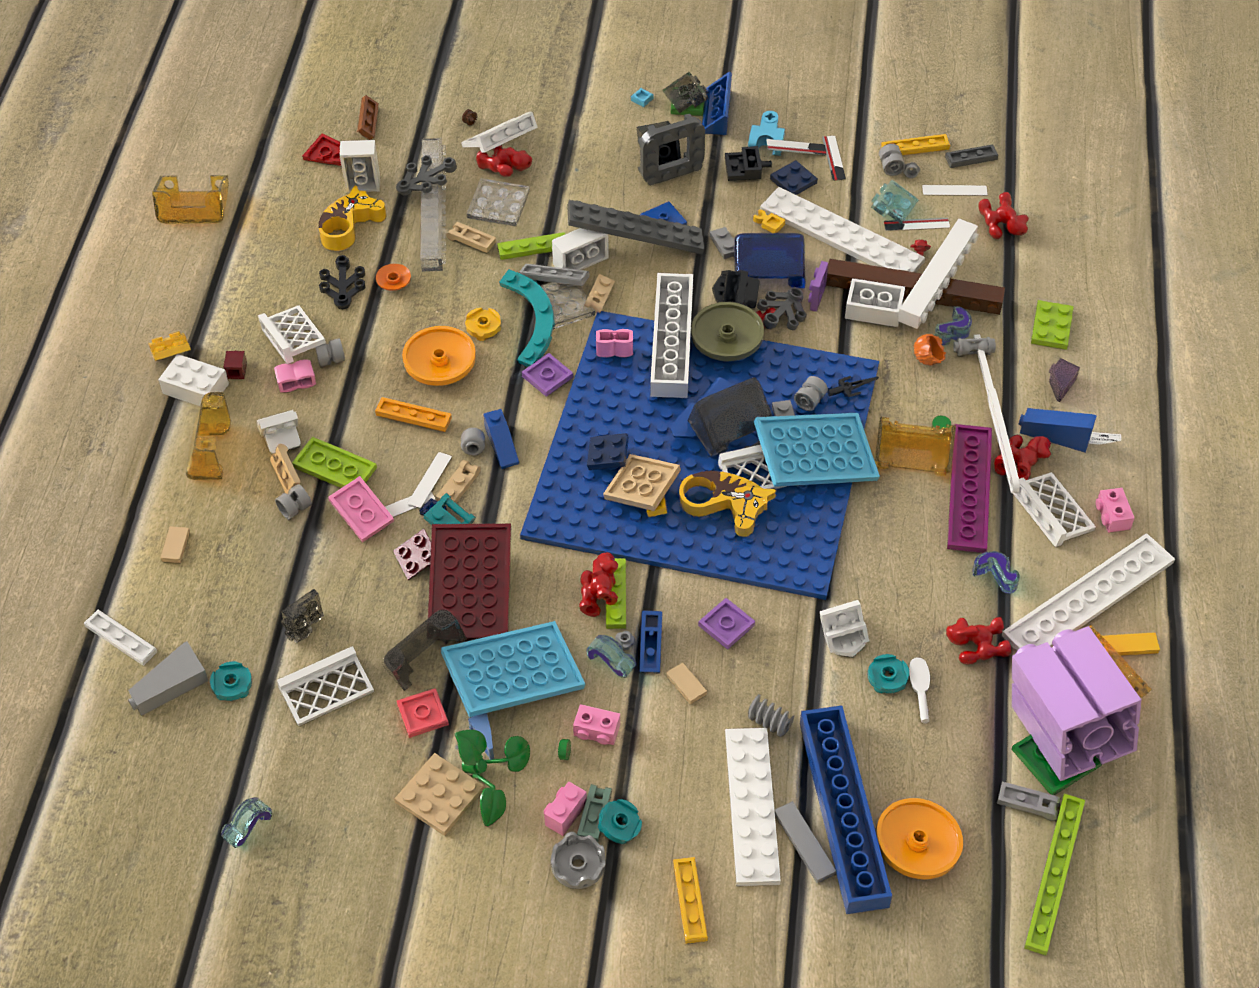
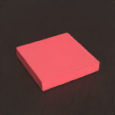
M436 688L397 700V706L409 738L449 725Z

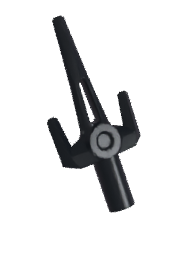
M851 376L839 379V386L828 389L827 393L829 397L843 393L845 397L861 394V392L851 393V390L875 381L879 377L876 376L849 383L844 382L851 378Z

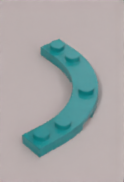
M508 269L499 281L500 286L525 297L532 304L535 311L536 324L534 333L528 345L517 359L519 364L529 367L543 357L550 345L553 327H555L554 310L546 292L539 284L525 275Z

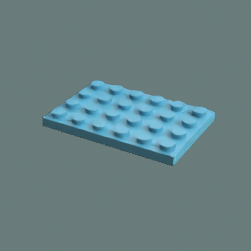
M858 413L756 417L754 420L774 487L877 481L880 477Z
M555 621L441 648L443 659L469 717L585 688V682Z

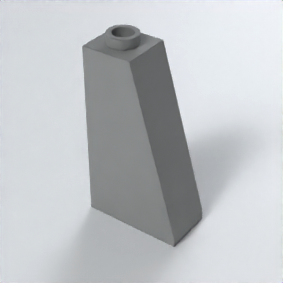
M186 641L128 690L131 696L128 701L133 710L138 709L141 716L208 681L205 669L189 643Z

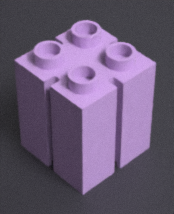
M1089 626L1077 631L1071 629L1061 631L1054 637L1052 648L1048 642L1038 646L1028 644L1021 647L1012 656V680L1014 682L1012 683V708L1029 734L1032 735L1034 742L1038 745V748L1060 781L1095 768L1096 765L1093 762L1095 755L1101 764H1105L1137 751L1139 732L1137 724L1140 721L1141 698Z

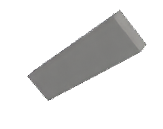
M525 264L519 271L520 274L532 280L583 286L590 277L589 271Z
M792 801L775 809L777 820L816 883L836 875L834 866L794 802Z

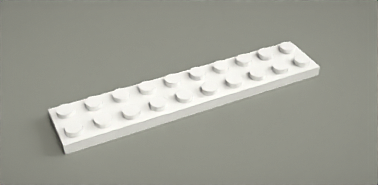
M780 187L760 206V209L764 210L766 215L773 213L785 219V224L869 265L916 273L925 262L924 256Z
M1146 533L1002 632V637L1005 640H1009L1010 644L1017 651L1028 644L1038 646L1046 642L1052 648V641L1058 633L1067 629L1077 631L1172 565L1175 558Z

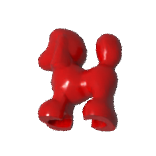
M502 145L493 148V157H489L487 152L481 153V150L476 156L477 165L480 169H490L495 173L499 172L503 177H510L513 174V169L517 171L528 169L533 160L525 150L516 151L512 147L502 148Z
M1009 192L999 195L1000 207L996 211H992L988 199H982L979 202V211L985 217L989 233L994 239H1000L1003 234L1001 228L997 225L999 223L1007 224L1008 232L1013 235L1022 236L1027 233L1029 217L1025 214L1016 216L1015 210L1011 207L1012 200Z
M1017 434L1009 439L1014 462L1018 468L1019 479L1024 478L1028 480L1031 475V466H1034L1038 459L1050 457L1051 452L1049 449L1051 442L1047 437L1036 436L1029 441L1026 447L1019 449L1023 443L1022 436ZM1002 455L997 456L994 462L995 471L999 475L1006 474Z
M611 553L600 554L593 561V571L586 570L581 574L582 600L579 608L582 613L590 617L600 615L601 609L596 603L597 599L600 600L602 598L606 600L607 605H614L618 601L617 594L611 591L616 583L614 572L618 568V563Z
M1001 617L994 618L988 626H969L965 618H959L956 624L946 628V635L951 643L963 646L968 642H973L977 645V651H963L959 654V661L962 664L969 665L976 663L979 659L988 660L992 657H1008L1011 655L1009 640L1000 642L998 646L992 645L993 635L1002 633L1004 629Z

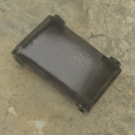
M753 377L699 400L694 405L688 422L710 456L725 453L730 442L755 432L754 420L756 417H772V413L761 384L756 377Z
M443 609L435 612L383 657L382 665L403 691L412 685L409 675L414 671L409 663L435 641L440 639L446 645L448 641L462 643L467 639L457 619L448 610Z

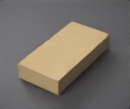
M169 527L160 557L162 562L181 563L190 533L189 528Z
M683 662L666 672V677L690 705L707 695V690Z

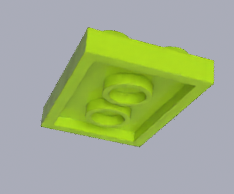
M1038 300L1031 344L1067 350L1074 306Z

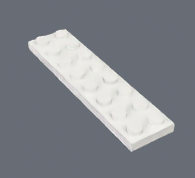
M767 728L725 729L736 886L780 885Z

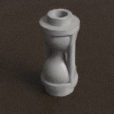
M990 337L976 339L957 338V342L953 344L954 352H957L958 356L977 354L978 349L983 350L986 355L995 353L996 344L995 339Z

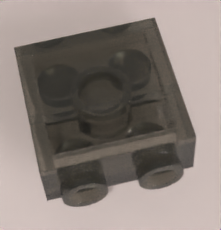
M687 72L662 90L679 113L691 105L696 108L709 99L706 95L709 93L704 85L700 86L701 82L696 75L692 76L690 72Z
M312 589L281 611L283 617L281 622L286 628L284 633L291 642L294 640L297 644L312 633L311 625L317 623L324 616L319 593L315 589Z

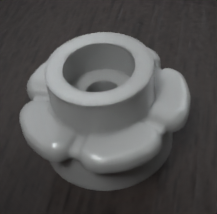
M915 162L905 164L903 173L908 178H915L920 172V167Z
M628 631L619 632L615 636V641L619 643L622 650L630 649L635 642L634 636Z

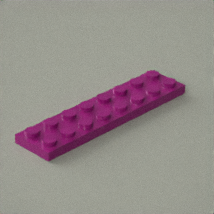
M954 424L947 549L978 553L987 552L992 428Z

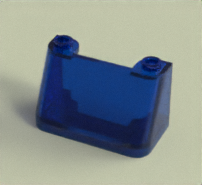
M742 233L735 237L734 271H748V277L757 279H788L790 287L805 288V239L802 234Z

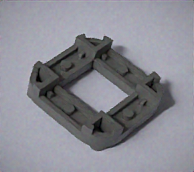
M685 114L682 121L660 128L650 125L647 127L649 130L642 137H638V144L640 145V166L638 171L650 186L699 171L703 167L705 127L699 118L692 117L691 114ZM687 137V152H684V158L659 165V146Z

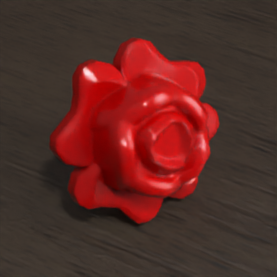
M918 239L915 240V243L910 248H914L918 254L924 256V252L929 250L931 246L927 244L926 240Z

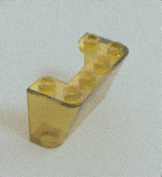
M177 175L160 176L152 191L157 220L164 224L220 223L225 213L229 188L228 175H211V191H179ZM171 180L174 183V187H166L165 181ZM216 180H222L219 187L215 184Z
M224 392L207 393L201 400L193 427L186 466V476L189 479L222 480L223 467L219 464L215 452L217 436L210 435H224L230 430L231 417Z

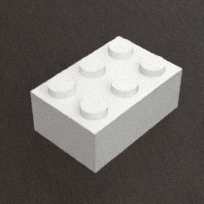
M375 140L340 141V160L346 193H350L355 185L359 191L379 192L380 172Z
M579 228L552 240L554 267L583 270L608 259V234Z
M852 278L846 304L845 319L898 327L899 309L903 304L905 287Z
M179 354L175 356L158 379L163 394L209 410L212 409L229 384L225 369Z

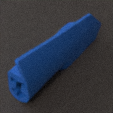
M718 377L698 401L690 403L670 426L673 437L695 438L745 399L746 395L729 381Z

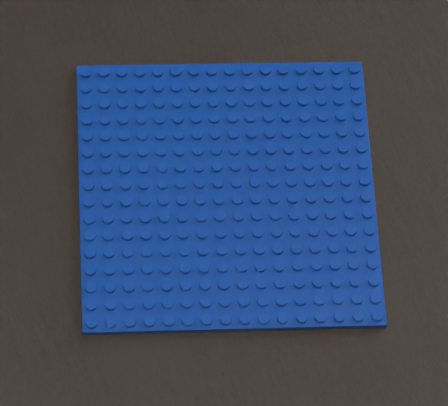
M604 311L597 312L527 513L520 539L597 555L611 553L617 559L626 558L627 561L826 600L853 482L794 485L775 489L776 497L767 502V510H764L757 516L754 531L747 537L736 534L735 519L731 509H724L700 517L686 513L680 504L679 489L682 481L689 475L703 471L722 472L718 465L719 454L743 449L745 446H752L757 443L759 437L754 420L756 417L774 416L772 402L790 400L794 415L858 413L862 426L865 429L875 381L851 390V393L861 392V394L852 397H845L843 393L829 397L828 393H826L812 411L800 408L794 400V395L810 376L822 379L828 389L838 387V380L847 376H851V378L844 382L849 383L876 377L879 361L763 340L759 349L749 357L736 361H720L701 353L694 345L692 337H690L688 398L650 397L654 320ZM602 329L613 331L620 329L632 330L633 355L630 357H618L615 355L612 357L597 356L596 331ZM718 377L729 381L746 395L745 399L695 438L673 437L670 426L690 403L698 401ZM627 433L629 438L627 458L630 454L680 465V473L665 494L667 513L648 517L646 509L606 500L603 493L621 467L588 470L587 460L590 437ZM748 463L745 468L754 472L757 465ZM734 467L727 468L728 473L737 475L739 472ZM760 467L757 474L766 478L769 471ZM744 472L740 474V477L748 480L751 478L750 475ZM756 478L752 480V482L759 486L763 484L762 481ZM696 486L690 488L684 496L692 503L702 504L713 497V491L703 486Z

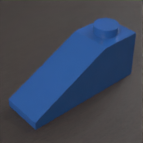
M498 409L484 413L485 430L501 469L518 465L519 459L502 410Z
M642 611L640 672L660 673L662 611Z

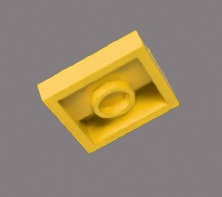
M180 331L170 333V337L165 339L162 336L152 339V343L148 344L154 360L191 350L185 334H180Z

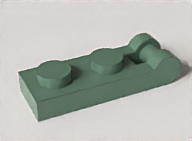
M590 785L577 832L578 836L586 837L591 835L597 842L599 841L601 834L598 829L599 814L602 808L610 801L612 788L605 787V789L598 788V785Z

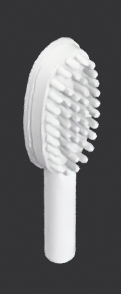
M914 658L910 662L909 677L913 690L918 694L921 722L928 723L929 714L926 691L930 685L929 668L924 659Z

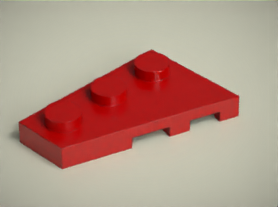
M322 133L302 155L303 160L341 166L340 141Z

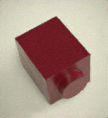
M226 351L223 368L226 371L227 379H245L247 368L245 351Z

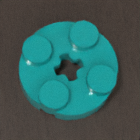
M879 655L868 667V680L877 693H896L905 689L909 679V668L906 662L903 660L901 662L894 655ZM885 671H889V673H893L894 675H891V677H887L884 674Z
M230 661L221 664L216 672L213 671L210 676V686L217 699L233 701L248 696L252 686V676L250 670L244 667L242 663ZM230 678H234L235 681L233 684L226 682H229Z
M618 799L617 801L608 802L602 808L599 814L598 829L608 839L620 844H626L638 835L642 827V820L639 819L637 814L639 811L631 802ZM619 817L623 818L622 822L625 825H619L616 819Z

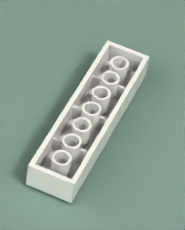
M657 273L650 397L688 398L693 274Z

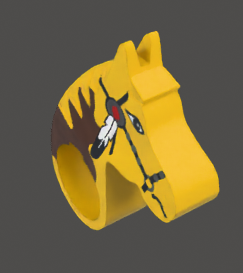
M355 185L350 194L336 200L322 213L319 219V233L322 245L326 249L333 251L349 248L355 242V223L368 220L373 222L384 221L387 217L385 203L382 200L370 198L366 191H359ZM342 229V231H346L340 235H329L333 230L338 231Z
M703 471L689 475L682 481L679 489L681 507L692 516H706L724 509H731L735 519V532L738 536L742 537L752 534L757 516L764 510H767V502L776 497L775 489H763L746 478L721 471ZM696 486H703L713 491V497L702 504L692 503L684 495L690 488Z

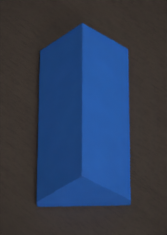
M728 72L706 87L702 121L705 127V134L727 135L732 84L731 72Z

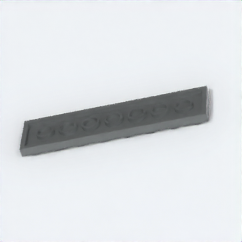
M578 200L568 201V226L703 254L702 229L696 226L669 222L646 215H637L628 211L624 212L614 208L601 207L596 204H587Z

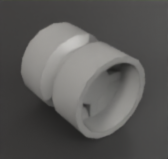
M896 144L883 146L879 151V157L884 172L889 176L902 173L905 169V162L899 146Z
M340 338L330 340L329 344L325 343L315 347L320 367L330 365L331 361L335 363L345 361Z
M810 376L794 395V400L803 410L812 411L825 396L828 387L822 379Z
M299 484L289 489L288 494L283 493L275 499L279 511L287 519L297 515L298 510L303 511L312 505L308 493Z

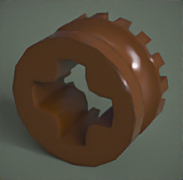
M467 109L463 113L462 121L472 126L476 122L478 114L471 109Z

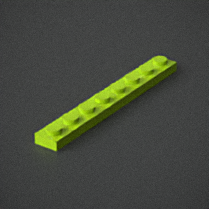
M1068 794L1063 795L1024 949L1047 955L1082 816L1084 799Z

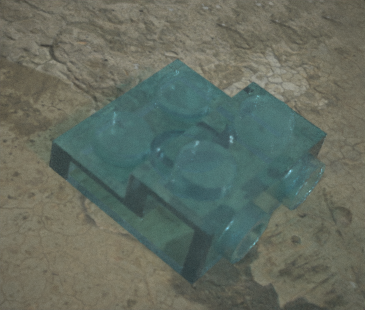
M891 180L888 185L884 183L879 190L881 194L877 193L871 200L873 203L871 208L883 217L888 214L901 224L919 199L894 180Z

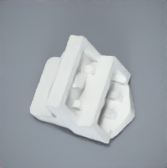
M293 410L257 420L261 437L264 436L271 454L276 453L275 449L278 444L286 445L288 450L301 445L296 429L298 417Z
M858 600L819 611L824 637L830 653L834 652L839 656L854 657L864 648L865 643L869 642L861 604Z

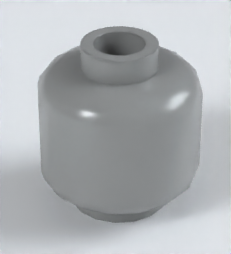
M477 428L466 429L461 435L462 451L472 456L482 453L485 449L484 433Z

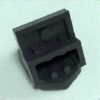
M721 271V275L712 287L715 301L717 303L734 302L751 309L755 308L760 281L757 278L748 277V271Z

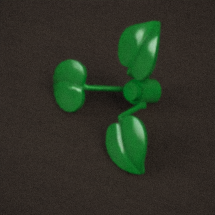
M471 729L462 730L455 733L462 760V770L465 773L473 774V778L479 779L490 787L485 788L480 797L483 823L485 826H490L504 814L506 797L502 790H495V785L480 776V774L486 771L487 764L504 763L507 761L510 771L519 772L523 770L530 758V746L523 737L513 736L507 740L504 747L506 758L484 760L482 753L486 750L487 742L483 733Z

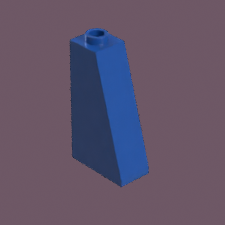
M1027 408L1025 415L1021 414L1018 425L1021 426L1020 434L1031 437L1044 436L1051 443L1086 453L1097 415Z

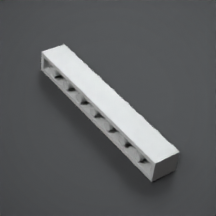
M961 219L957 220L900 307L899 322L918 329L921 323H925L928 312H932L935 306L936 299L939 300L941 298L943 288L946 289L948 287L950 277L955 276L958 265H962L965 254L968 255L972 243H976L979 236L977 225Z

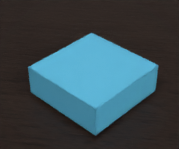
M642 88L631 96V101L642 107H645L654 99V94Z

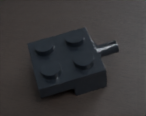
M758 146L742 147L741 152L725 153L724 158L728 181L761 179L762 168H772L771 160L761 161Z

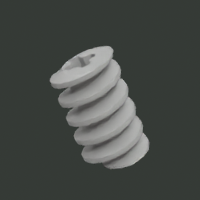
M758 694L749 707V719L756 720L757 724L763 723L764 728L770 727L772 733L777 731V735L782 737L791 727L794 716L789 719V711L782 715V707L775 711V703L767 706L768 699L760 702L761 695Z

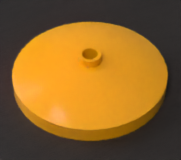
M449 326L429 327L415 333L406 342L402 354L403 364L407 373L416 381L433 386L448 385L461 380L472 370L476 360L475 346L471 338L463 331Z
M907 798L892 803L881 814L875 830L883 859L897 872L915 879H934L945 875L956 865L963 849L962 832L954 817L940 805L925 799Z

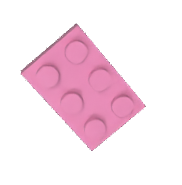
M360 476L328 497L331 504L362 543L394 522L393 516Z

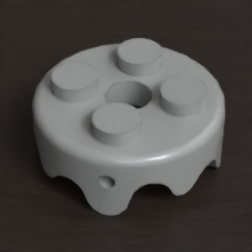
M575 832L567 833L559 843L554 845L552 850L551 868L554 877L561 884L572 889L592 886L601 878L605 870V850L603 845H600L591 835L581 837ZM576 859H581L584 861V864L581 867H575L572 862Z

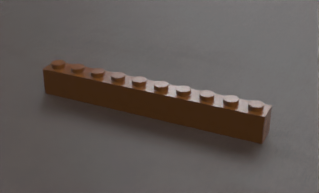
M830 258L826 286L850 290L852 278L905 287L903 299H906L922 274ZM950 278L948 287L946 289L943 288L941 298L939 300L936 299L935 304L1000 315L1005 287Z

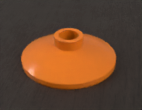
M401 264L385 265L376 273L377 284L389 291L402 289L411 280L409 269Z

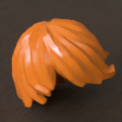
M933 334L920 336L914 343L916 359L930 366L944 361L946 352H944V347L941 345L942 339Z

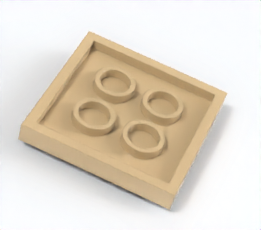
M630 454L626 459V467L620 468L603 493V496L606 500L655 511L680 473V465Z
M434 753L394 800L400 807L446 836L480 796L485 787L482 783Z

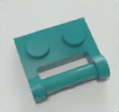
M445 493L424 514L423 519L431 525L472 524L476 517L472 513H467L451 499L449 494ZM447 505L464 521L461 523L443 507Z

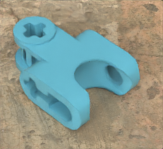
M764 112L760 126L752 125L748 147L758 146L759 148L760 146L767 145L766 139L784 141L785 128H778V114L776 112ZM773 150V155L781 156L782 151Z

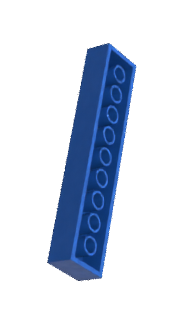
M843 706L801 711L800 728L846 914L890 908L892 893Z

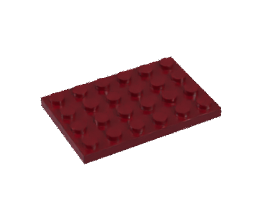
M511 523L432 524L427 624L428 640H475L509 631Z

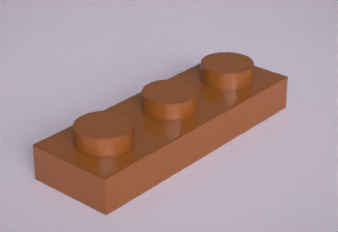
M365 95L361 100L357 132L371 140L375 136L379 103Z

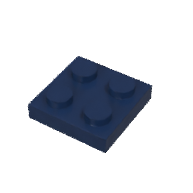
M797 160L770 174V180L778 187L795 195L817 184L818 178Z
M627 433L590 437L587 460L588 470L626 467L629 440Z

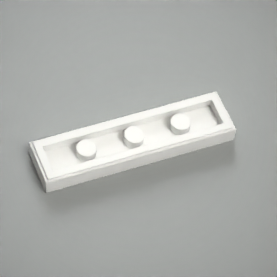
M97 610L84 622L86 628L143 666L157 653V649L100 610Z

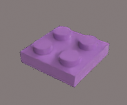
M821 261L819 268L816 267L814 272L815 280H811L809 290L812 292H810L808 302L811 303V311L817 312L825 291L828 262Z
M548 353L523 370L522 377L547 397L571 380L573 372Z
M725 598L698 621V626L728 650L755 626V620Z

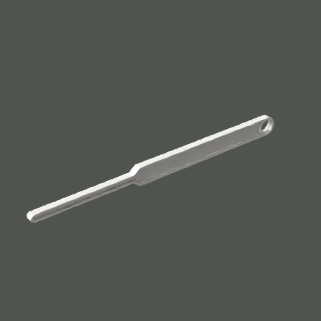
M980 334L974 335L973 339L981 338ZM978 349L977 355L987 391L988 404L1011 493H1019V477L996 389L993 387L985 352Z

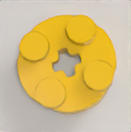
M476 308L466 316V331L471 336L476 337L477 340L484 341L501 330L500 315L491 308H488V310Z

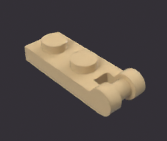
M456 222L453 225V229L449 230L446 234L447 238L451 241L457 240L485 253H488L496 243V237L460 222Z
M599 274L584 306L587 308L592 307L596 309V312L600 313L615 281Z
M278 444L275 449L276 453L272 454L270 461L285 493L288 494L289 489L297 484L300 485L301 482L287 454V446Z
M462 460L459 468L436 495V501H439L447 493L457 503L477 478L481 467L470 465L468 461Z

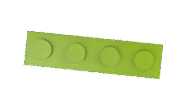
M565 232L497 243L500 260L552 252V240L565 235Z
M626 558L615 559L618 563V568L614 572L616 583L611 590L617 594L618 601L614 605L606 604V629H626Z

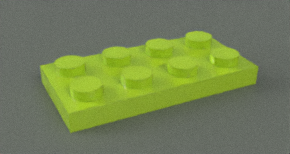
M315 437L308 441L292 462L295 469L340 488L359 476L366 483L377 469L376 463Z

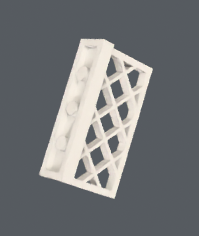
M527 112L465 140L461 144L462 147H480L481 153L538 127L533 112Z
M300 306L267 317L265 313L258 315L262 331L286 364L294 362L292 356L326 343L325 338Z
M761 445L719 454L718 465L722 472L728 473L727 468L734 467L739 470L737 476L744 472L751 476L750 481L754 478L762 481L763 484L760 487L763 489L786 487H774L773 482L769 480L770 473L766 478L757 474L760 467L769 471L768 466L763 464L765 457ZM753 463L757 465V468L752 472L745 468L746 464Z
M1052 472L1029 480L1019 479L1020 490L1019 493H1013L1055 547L1061 546L1065 540L1095 530L1096 526ZM1050 480L1054 487L1044 484L1043 482ZM1031 485L1038 487L1039 491L1033 490ZM1042 489L1050 491L1052 495L1041 493ZM1055 493L1062 495L1065 500L1054 497ZM1041 499L1050 501V504H1044ZM1052 504L1062 505L1063 509L1052 507ZM1066 507L1073 509L1076 514L1065 511ZM1051 512L1061 515V518H1055ZM1064 516L1074 519V523L1064 521ZM1077 521L1085 523L1087 527L1076 525ZM1062 526L1072 529V532L1067 533Z
M353 646L277 680L278 688L284 696L298 726L374 692ZM355 663L357 667L356 674L345 673L346 667ZM332 673L340 675L336 684L326 681L327 676ZM343 676L353 679L350 688L340 685ZM356 681L363 682L367 686V689L357 691L353 688ZM312 682L321 684L318 692L307 690L308 685ZM324 685L334 688L331 697L321 694ZM338 689L348 692L345 699L334 698ZM294 690L302 692L299 701L290 699L287 693ZM305 693L315 696L312 705L302 703ZM319 698L329 701L328 706L323 709L315 707ZM300 706L310 709L308 716L299 718L297 712Z

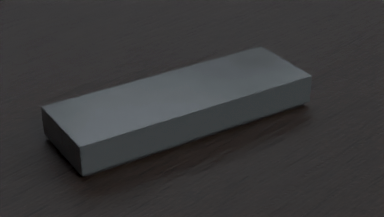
M993 144L945 153V158L950 168L998 160L999 156Z

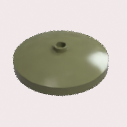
M719 302L711 304L697 313L692 321L691 337L696 348L704 355L720 361H736L749 357L759 349L764 337V325L759 315L751 308L734 302Z

